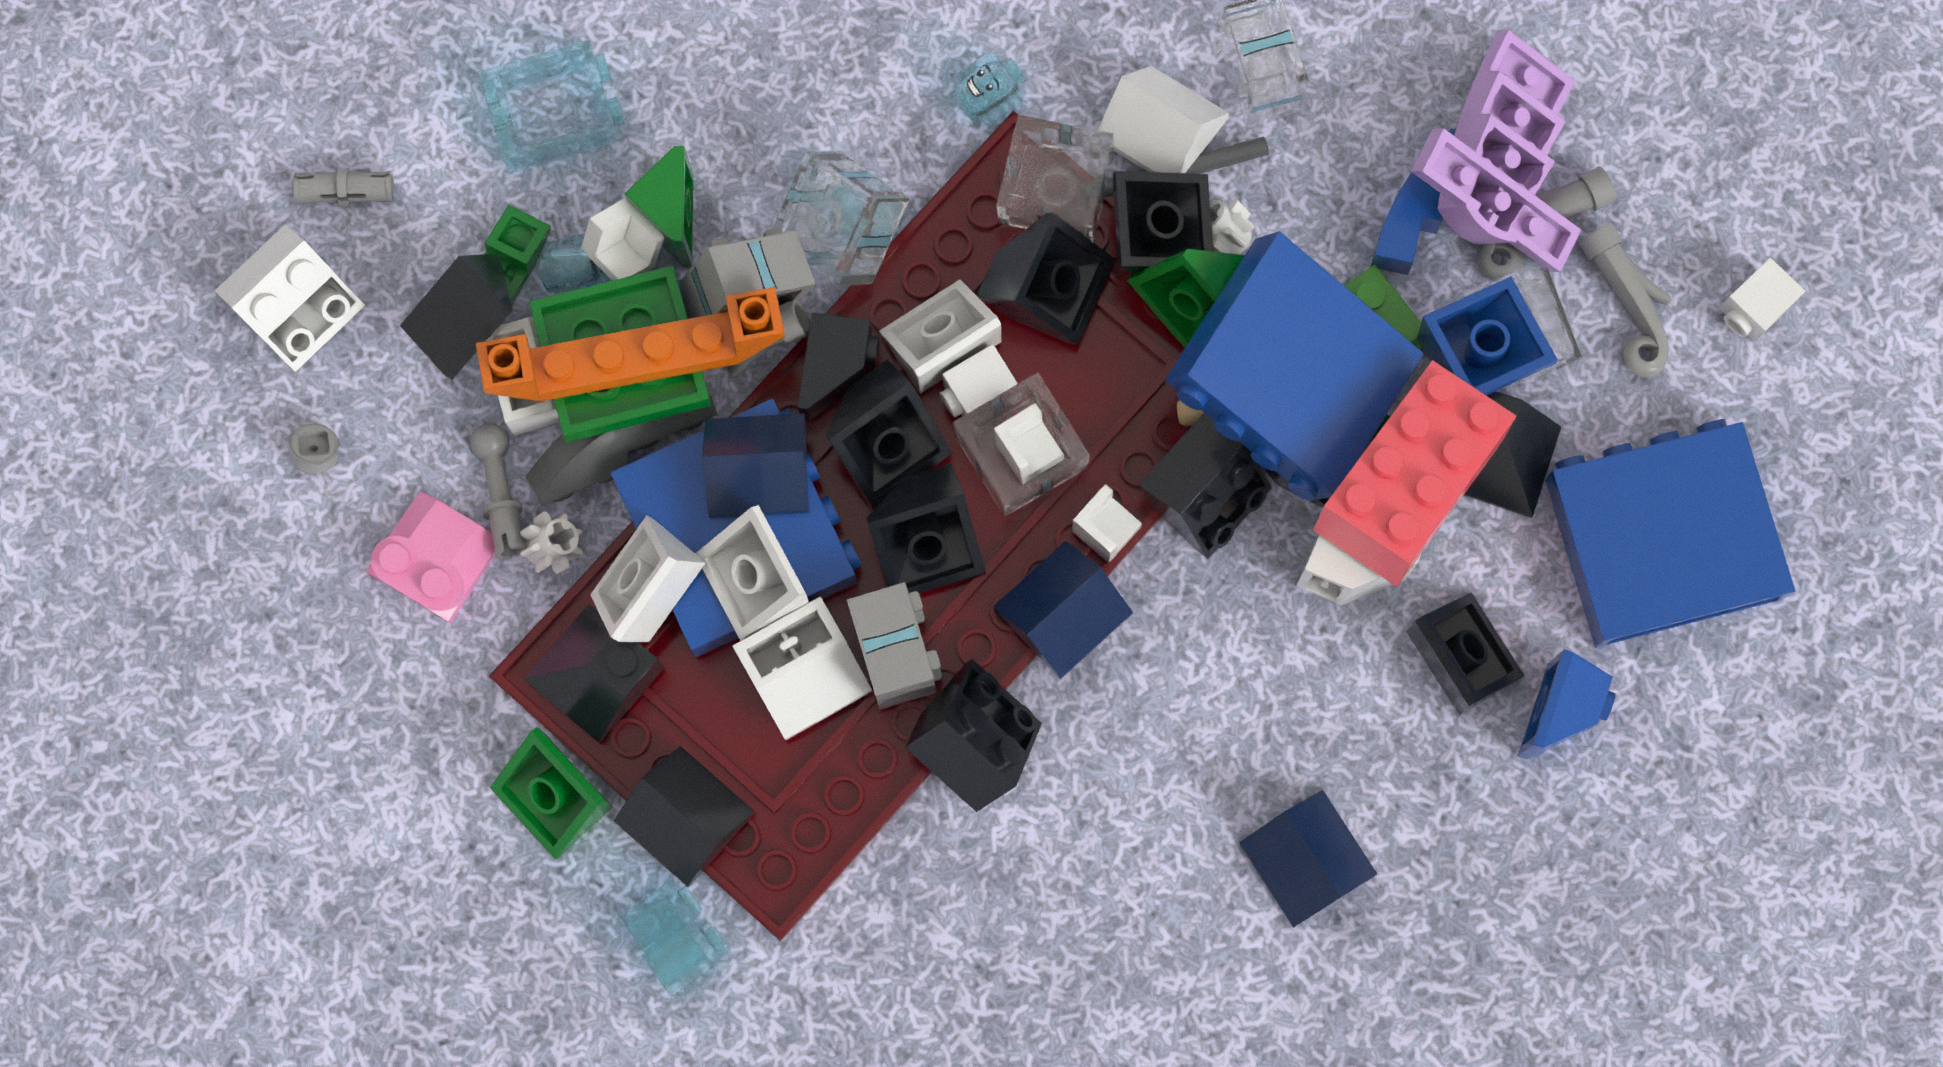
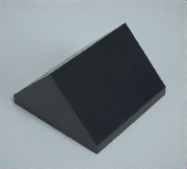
M1115 171L1112 174L1119 269L1133 275L1186 249L1213 251L1208 174Z
M494 254L458 256L400 324V327L436 367L452 380L477 352L476 343L486 341L512 312L501 258Z
M1472 592L1423 615L1407 630V634L1459 716L1525 676Z
M680 746L641 777L614 819V822L689 888L754 815L755 811Z

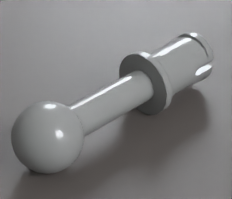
M490 423L483 424L474 430L470 439V447L473 454L484 463L491 504L483 509V516L486 520L490 521L495 557L498 559L513 558L511 549H515L516 556L518 557L526 549L523 537L520 535L519 514L523 510L522 504L519 501L510 499L502 458L508 451L509 438L505 430L500 426Z

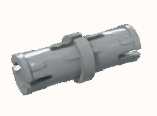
M338 168L337 173H294V200L296 204L338 202L340 207L350 206L351 202L361 201L393 202V172L361 173L350 172L349 168Z

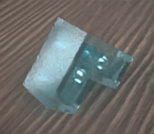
M668 881L619 917L643 950L644 954L642 956L668 994L674 999L683 1001L731 966L724 956L732 950L715 926L708 923L703 927L696 917V914L703 909L689 888L685 885L678 890L672 882Z

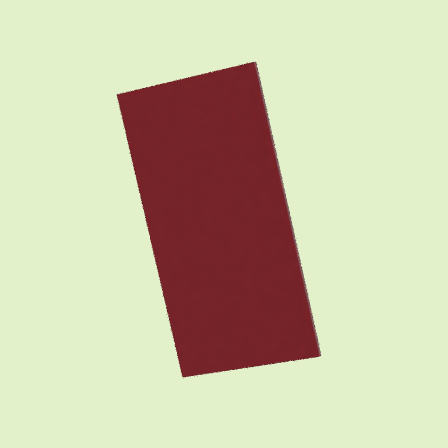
M1014 110L825 313L827 315L870 320L872 335L880 336L877 364L868 365L867 373L888 359L911 382L953 452L931 469L952 463L965 496L986 573L919 593L925 617L924 622L918 624L926 652L932 650L937 652L941 664L942 679L935 681L937 693L881 710L877 703L847 599L887 588L866 520L874 509L869 505L826 437V433L843 396L813 419H805L806 450L809 452L820 476V479L812 482L820 499L829 495L841 522L833 525L839 541L842 543L849 539L861 563V567L854 569L857 584L822 600L872 689L871 693L785 740L733 648V645L740 642V639L731 641L696 658L672 609L649 642H638L661 662L664 669L606 737L598 743L526 682L524 678L588 604L597 609L590 594L636 531L633 522L623 530L489 675L495 683L625 801H627L641 777L681 746L755 811L754 815L703 872L779 941H782L933 773L908 751L905 746L919 716L963 665L973 659L987 673L993 675L998 683L1007 690L1037 657L1036 653L997 613L993 606L1065 541L1100 566L1107 577H1109L1162 518L1152 507L1139 484L1191 427H1185L1179 423L1177 402L1179 399L1176 395L1178 391L1165 381L1185 348L1128 283L1127 280L1132 275L1119 269L1114 197L1110 196L1104 198L1103 202L1098 201L1085 205L1080 192V186L1097 181ZM1008 156L1011 166L1009 183L1006 171ZM1046 213H1054L1116 260L1078 345L1069 344L1009 319L980 299L998 317L1001 323V343L996 345L995 348L1019 385V397L968 426L961 414L954 418L940 396V392L945 390L943 380L921 394L918 392L882 338L879 330L958 280H961L977 296L996 252L1038 220L1037 215L1043 216ZM808 336L802 338L729 417H733L772 398L779 412L788 408L791 414H799L798 402ZM1036 403L1042 412V421L1064 454V460L1022 485L996 446L994 428ZM1060 409L1068 420L1067 431L1059 420ZM975 459H976V461L978 462V464L980 465L981 469L983 470V472H982L983 481H982L981 477L979 476L978 472H977L976 469H975V468H976ZM1053 478V488L1040 495L1041 484ZM1105 484L1113 490L1112 498L1142 523L1141 528L1109 563L1072 532L1073 519Z

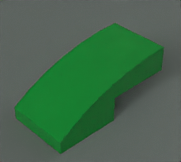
M508 204L484 243L486 249L484 254H494L501 258L512 306L543 250L551 231V225Z

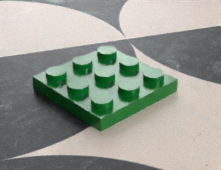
M673 265L529 301L540 347L688 319ZM702 371L554 399L565 443L711 406Z

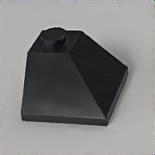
M1046 213L996 252L977 297L1009 319L1069 344L1078 345L1116 259L1056 214Z
M888 359L847 387L826 433L827 439L873 509L886 498L904 477L930 470L953 453L911 382Z
M1495 391L1486 396L1515 414L1516 418L1504 440L1464 496L1532 518L1561 426L1524 400Z
M952 463L904 477L866 518L887 587L905 582L908 593L914 591L923 593L986 573L965 496Z
M588 604L524 680L600 743L662 672L664 666L640 643L618 642L611 638L598 610Z

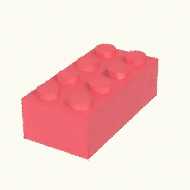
M1432 360L1324 505L1313 531L1398 587L1502 443L1516 415Z

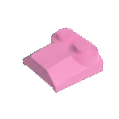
M420 491L390 535L375 546L371 555V564L367 568L366 573L451 624L495 555L492 533L438 499Z

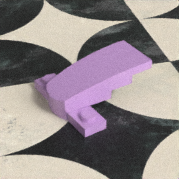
M1497 30L1472 84L1454 135L1444 128L1432 129L1411 172L1440 192L1438 210L1447 225L1460 237L1474 244L1510 243L1547 271L1561 272L1581 229L1535 196L1555 163L1547 155L1566 122L1558 114L1575 80L1510 30Z

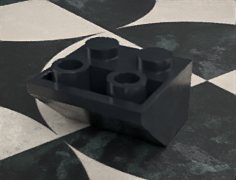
M1203 413L1144 478L1139 486L1152 507L1206 559H1209L1218 548H1222L1231 540L1235 529L1250 512L1256 511L1263 504L1267 493L1272 487L1260 465L1252 459V452L1239 441L1231 440L1220 434L1214 427L1215 421Z
M971 659L963 665L919 716L905 748L973 810L978 812L1017 786L1042 723L1026 706L1022 705L1002 687L993 675L987 673L977 662Z

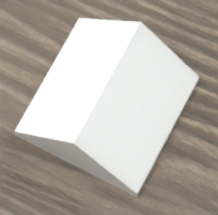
M1149 66L1121 77L1095 134V139L1149 172L1186 173L1229 119V113L1153 66Z
M961 280L953 283L879 330L882 338L920 394L943 380L942 374L992 344L996 346L1001 343V323L998 317Z
M759 505L748 509L695 553L706 562L702 569L740 641L809 603L801 583Z
M647 515L590 594L610 637L618 642H649L706 563L656 520Z

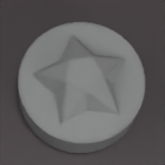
M303 425L297 428L290 436L289 458L291 463L302 472L310 474L325 472L332 468L338 459V438L330 428L324 425Z

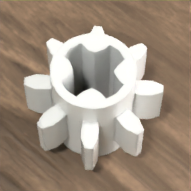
M1223 199L1211 201L1213 252L1241 254L1249 246L1252 239L1251 230L1254 229V225L1248 220L1251 213L1238 200H1234L1230 205Z
M546 511L533 518L534 525H529L520 531V535L526 539V549L520 554L535 564V571L537 573L551 565L553 571L559 574L570 568L569 560L572 561L583 554V551L577 547L582 530L576 529L568 521L566 513L551 520L550 515Z

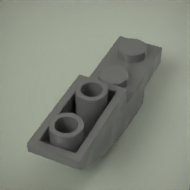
M709 395L711 406L567 443H565L562 434L541 455L526 475L527 481L541 505L566 500L576 491L596 483L612 481L613 478L610 472L631 463L628 455L629 451L636 448L650 447L663 437L680 430L694 429L700 426L705 419L717 416L713 399Z

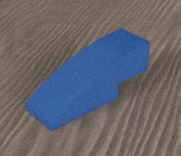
M1451 128L1448 132L1454 135L1456 129ZM1412 172L1392 204L1379 235L1371 266L1375 264L1378 269L1404 275L1409 274L1413 265L1420 231L1437 234L1443 219L1438 210L1440 192Z

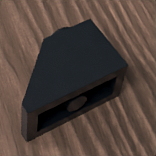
M819 313L811 314L798 402L799 414L804 413L805 419H813L844 396L847 387L866 375L868 365L877 364L880 336L872 335L870 320Z

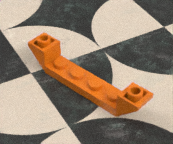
M775 287L725 296L727 312L536 348H530L526 334L476 343L484 392L527 400L546 401L739 364L785 337Z

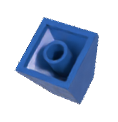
M1508 277L1423 316L1417 336L1430 362L1432 360L1485 395L1550 367L1558 361L1512 277Z
M1565 649L1547 664L1518 757L1529 759L1591 729L1598 724L1599 719L1606 721L1612 710L1616 693L1609 691L1613 676L1574 652Z

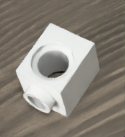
M1770 257L1729 296L1719 309L1726 314L1724 321L1735 334L1740 337L1748 336L1755 342L1806 291Z
M993 344L942 374L945 390L940 392V396L951 415L955 418L961 414L968 426L990 413L989 401L1002 394V405L1019 397V385Z

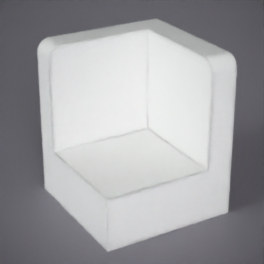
M624 198L589 218L581 250L613 281L644 273L654 268L664 236Z
M1036 403L994 428L996 446L1022 485L1064 460V454L1042 421V412Z
M1105 484L1073 519L1072 532L1109 563L1141 528L1142 523L1112 498L1113 490Z

